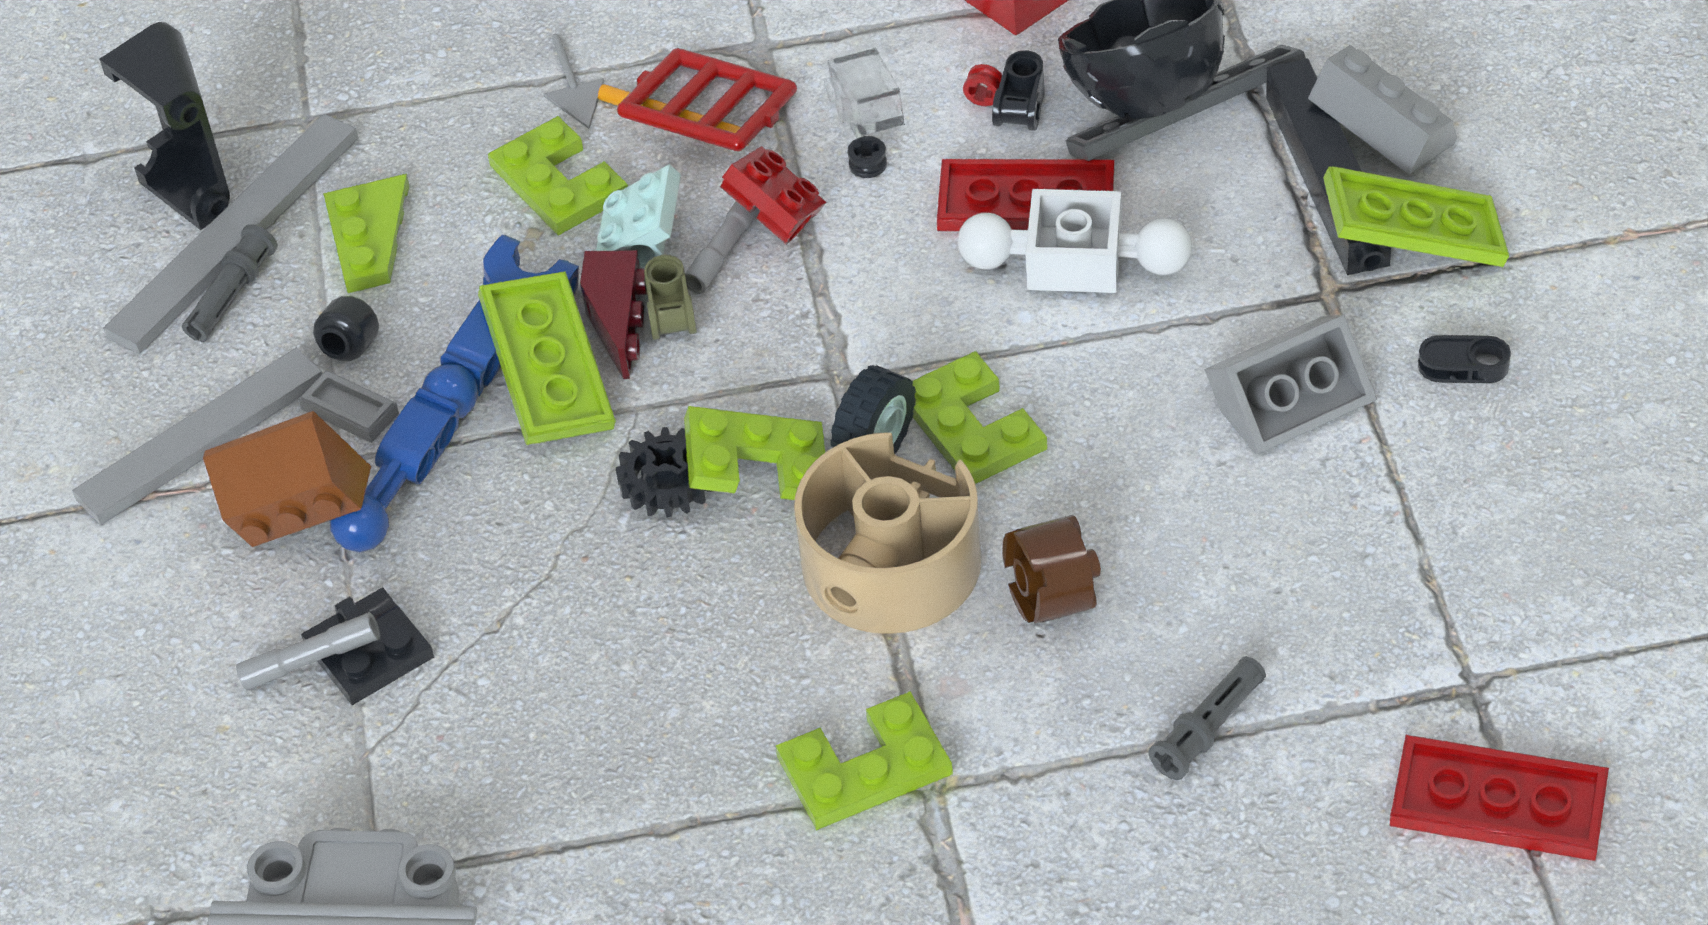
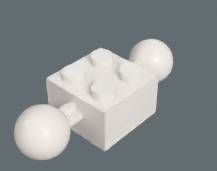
M1032 189L1028 230H1012L1002 217L993 213H979L967 219L960 228L958 249L967 263L979 269L996 268L1002 265L1011 254H1026L1027 290L1116 293L1119 257L1137 258L1140 264L1149 272L1157 275H1169L1179 271L1186 265L1191 256L1192 241L1187 229L1179 222L1169 218H1159L1148 222L1141 228L1138 234L1121 233L1122 209L1120 191Z

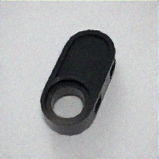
M1436 335L1425 339L1421 343L1418 369L1424 378L1433 382L1495 383L1504 379L1508 374L1511 351L1509 345L1504 340L1494 336ZM1482 354H1491L1498 357L1500 361L1493 365H1485L1476 358Z

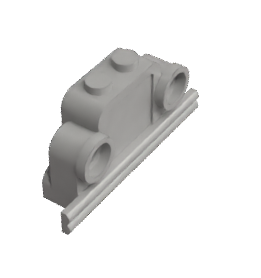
M333 828L331 830H316L306 834L300 840L298 848L284 841L270 842L259 847L251 855L247 864L250 885L246 901H212L207 925H475L477 907L458 906L459 888L455 878L456 869L451 854L443 847L433 844L418 846L416 839L411 834L395 829L351 831L346 828Z

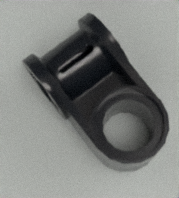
M1021 50L1007 58L999 88H997L992 108L993 126L1000 127L1003 123L1027 125L1029 130H1037L1041 105L1045 96L1043 60L1036 52Z

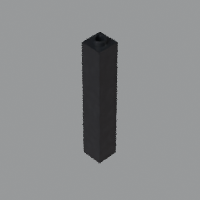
M1309 59L1267 67L1266 99L1346 274L1352 275L1390 266L1391 247L1338 238L1323 177L1329 166L1362 171L1339 122L1308 99L1317 81V76Z

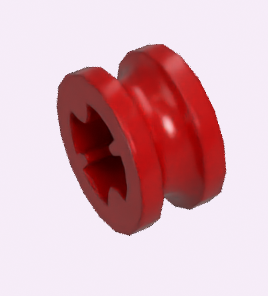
M986 64L973 66L962 87L964 95L976 105L992 106L995 92L1001 82L1002 73L995 67Z

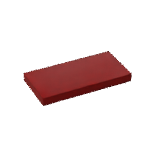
M942 159L937 231H960V228L967 219L979 213H993L1002 217L1012 230H1028L1032 189L1114 191V160Z
M1405 735L1389 826L1596 861L1609 768Z

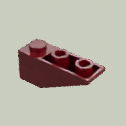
M637 250L584 251L580 286L586 315L622 378L630 379L632 361H639L640 338L639 334H636V328L643 327L644 304L643 301H640V295H647L644 275L645 268H640Z

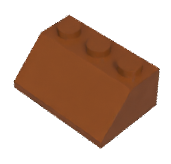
M314 411L205 450L203 455L222 520L251 547L361 510L371 470V465Z

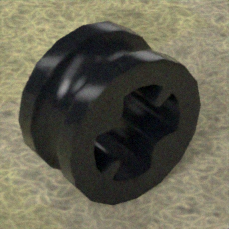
M863 136L856 138L849 144L847 151L849 168L855 176L872 178L884 172L887 167V158L885 156L886 147L883 141L873 136Z

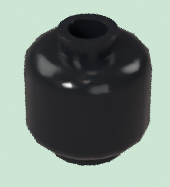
M341 296L332 300L316 319L313 335L321 351L328 357L338 361H352L359 358L377 337L379 322L377 315L366 302L353 296Z

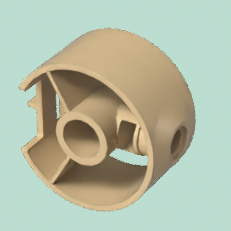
M889 432L864 435L843 442L821 455L809 467L797 488L794 511L804 583L809 595L822 611L834 620L857 630L880 634H894L918 630L937 623L949 616L965 602L979 578L981 570V544L977 490L974 479L963 461L959 460L955 465V479L937 472L935 460L929 459L922 466L898 457L894 454L893 436ZM930 494H932V495H935V496L940 497V498H929V497H930ZM849 511L854 517L856 534L839 558H836L820 547L816 540L830 522L842 513Z

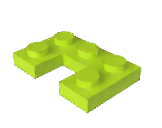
M559 116L488 153L490 166L558 236L601 213L605 199L611 193L628 187V184L605 161L570 180L555 167V165L583 151L581 137Z
M976 351L913 380L912 385L915 386L916 390L913 419L954 470L959 460L963 461L970 471L975 484L1048 449L1047 436L1023 408L984 427L969 410L968 406L1000 391L999 378Z
M688 406L684 416L689 488L735 493L740 482L738 459L777 463L780 498L795 500L797 488L802 477L809 467L821 455L826 453L822 422L694 406Z
M911 691L866 709L867 722L881 747L843 763H840L821 727L775 745L777 758L816 830L953 775L952 762Z

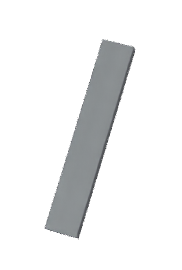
M297 347L74 488L72 491L76 501L101 526L202 461L205 450L236 439L300 398L322 375V371Z

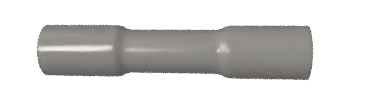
M735 201L721 227L686 271L685 277L689 290L699 294L705 292L723 266L724 259L759 214L760 210L758 208L749 213Z
M370 612L332 626L324 633L283 649H273L236 665L238 678L246 690L286 676L290 671L333 654H343L379 640L380 630L378 624Z

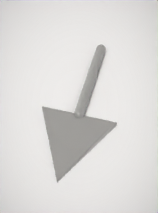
M553 34L552 40L569 87L543 93L544 97L589 129L598 103V91L604 83V78L577 84L561 38L558 34Z

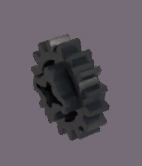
M663 427L661 436L656 437L651 432L646 431L644 432V442L640 443L631 440L628 442L630 453L620 452V466L616 467L618 485L620 486L622 498H630L631 507L634 510L646 505L647 515L652 517L658 509H664V513L668 518L672 517L674 508L680 507L687 514L690 512V502L695 501L696 503L704 504L706 502L704 491L712 492L710 490L689 488L685 428H681L676 435H670L668 427ZM641 470L642 477L638 479L637 477Z

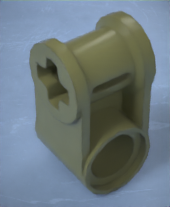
M672 255L653 257L647 262L644 269L649 300L646 302L652 339L659 340L662 334L681 331L696 334L691 294H688L682 261Z

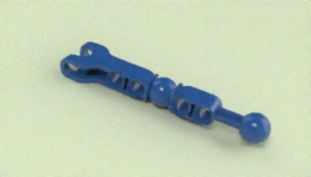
M501 235L483 258V285L566 271L573 295H575L578 288L579 266L563 259H559L550 269L544 272L531 273L523 271L519 268L520 256L518 246L520 241L507 235ZM480 300L450 341L445 353L441 356V366L435 367L425 376L422 387L418 389L416 395L405 405L380 442L375 456V465L380 470L366 488L361 510L329 520L330 530L336 542L346 550L364 552L375 549L384 541L389 528V516L386 508L406 479L416 484L423 482L448 446L454 432L458 429L459 419L464 418L474 409L478 396L482 394L483 389L490 384L501 368Z

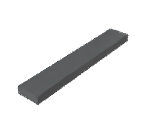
M1279 45L1217 72L1206 92L1202 93L1195 100H1193L1192 95L1186 97L1185 105L1179 109L1168 112L1165 115L1133 119L1126 113V118L1117 116L1068 137L1065 141L1069 154L1087 161L1092 160L1267 83V67L1306 59L1305 53L1301 49Z

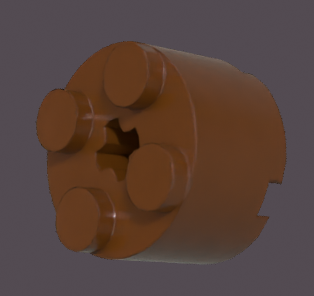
M1074 515L1018 528L1004 535L1002 545L1004 568L1013 566L1016 580L1015 582L1008 583L1013 601L1025 621L1028 623L1034 622V624L1042 623L1096 607L1097 600L1093 578H1097L1101 574L1100 562L1093 549L1086 550L1079 522Z

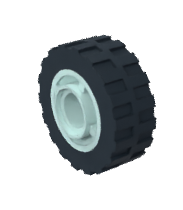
M870 365L866 370L863 369L856 379L854 378L850 383V387L844 393L841 404L837 408L831 430V447L833 448L860 436L890 432L893 436L894 454L898 452L904 437L907 435L908 427L914 414L916 390L915 386L912 385L913 381L878 365Z

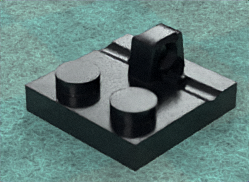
M383 587L356 603L349 596L335 604V615L301 634L302 639L306 640L326 632L332 626L368 612L374 616L380 630L379 640L343 654H333L317 661L351 705L356 704L434 658L431 645Z

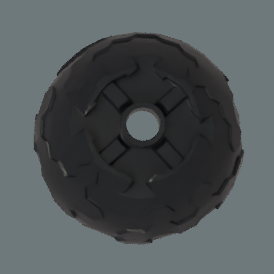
M1110 0L1102 3L1089 15V19L1077 23L1058 38L1059 51L1064 64L1063 68L1078 90L1098 108L1106 109L1122 118H1126V113L1133 119L1165 115L1168 112L1183 107L1186 103V97L1192 95L1193 100L1200 97L1202 93L1207 91L1217 74L1224 53L1225 35L1223 34V15L1225 14L1222 0Z

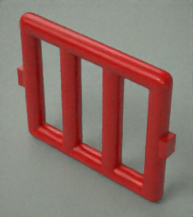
M675 48L651 72L644 70L637 78V86L617 106V113L625 119L739 152L744 150L764 127H773L779 120L781 108L796 93L797 85L789 79L685 49ZM680 66L698 71L661 111L641 106ZM717 76L735 81L729 90L698 122L678 117ZM754 87L773 92L736 133L716 128Z

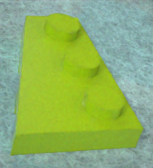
M407 173L323 193L347 293L391 282L398 247L396 238L399 225L403 221L404 198L408 196L410 186Z

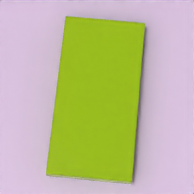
M1333 166L1328 167L1323 177L1338 238L1503 267L1509 258V252L1495 205L1490 195Z
M566 271L480 285L478 291L479 300L526 445L614 429L616 420Z

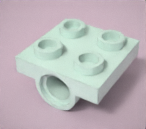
M669 164L654 173L645 174L639 181L625 189L616 190L605 199L603 205V215L600 232L597 237L596 251L637 250L640 268H645L647 262L653 257L664 255L666 239L671 237L681 174Z

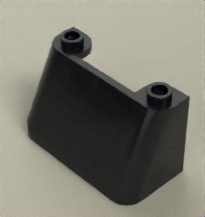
M157 22L101 57L100 63L105 76L113 82L122 80L156 106L163 130L146 141L148 148L152 150L146 166L140 163L134 167L139 183L198 229L202 230L228 207L230 192L184 38L170 24Z

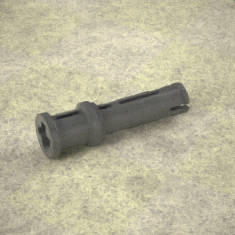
M254 224L246 225L241 231L242 239L233 251L225 253L222 258V270L209 286L192 313L182 323L183 331L190 338L196 341L200 339L201 342L206 341L245 284L256 280L259 275L258 268L264 259L275 253L278 247L277 241L264 228Z
M1242 657L1238 661L1239 663L1211 691L1193 713L1181 714L1174 721V730L1163 741H1156L1149 748V758L1157 770L1170 779H1183L1189 772V763L1199 753L1207 752L1214 745V732L1239 707L1257 685L1265 680V670L1258 661L1251 657Z

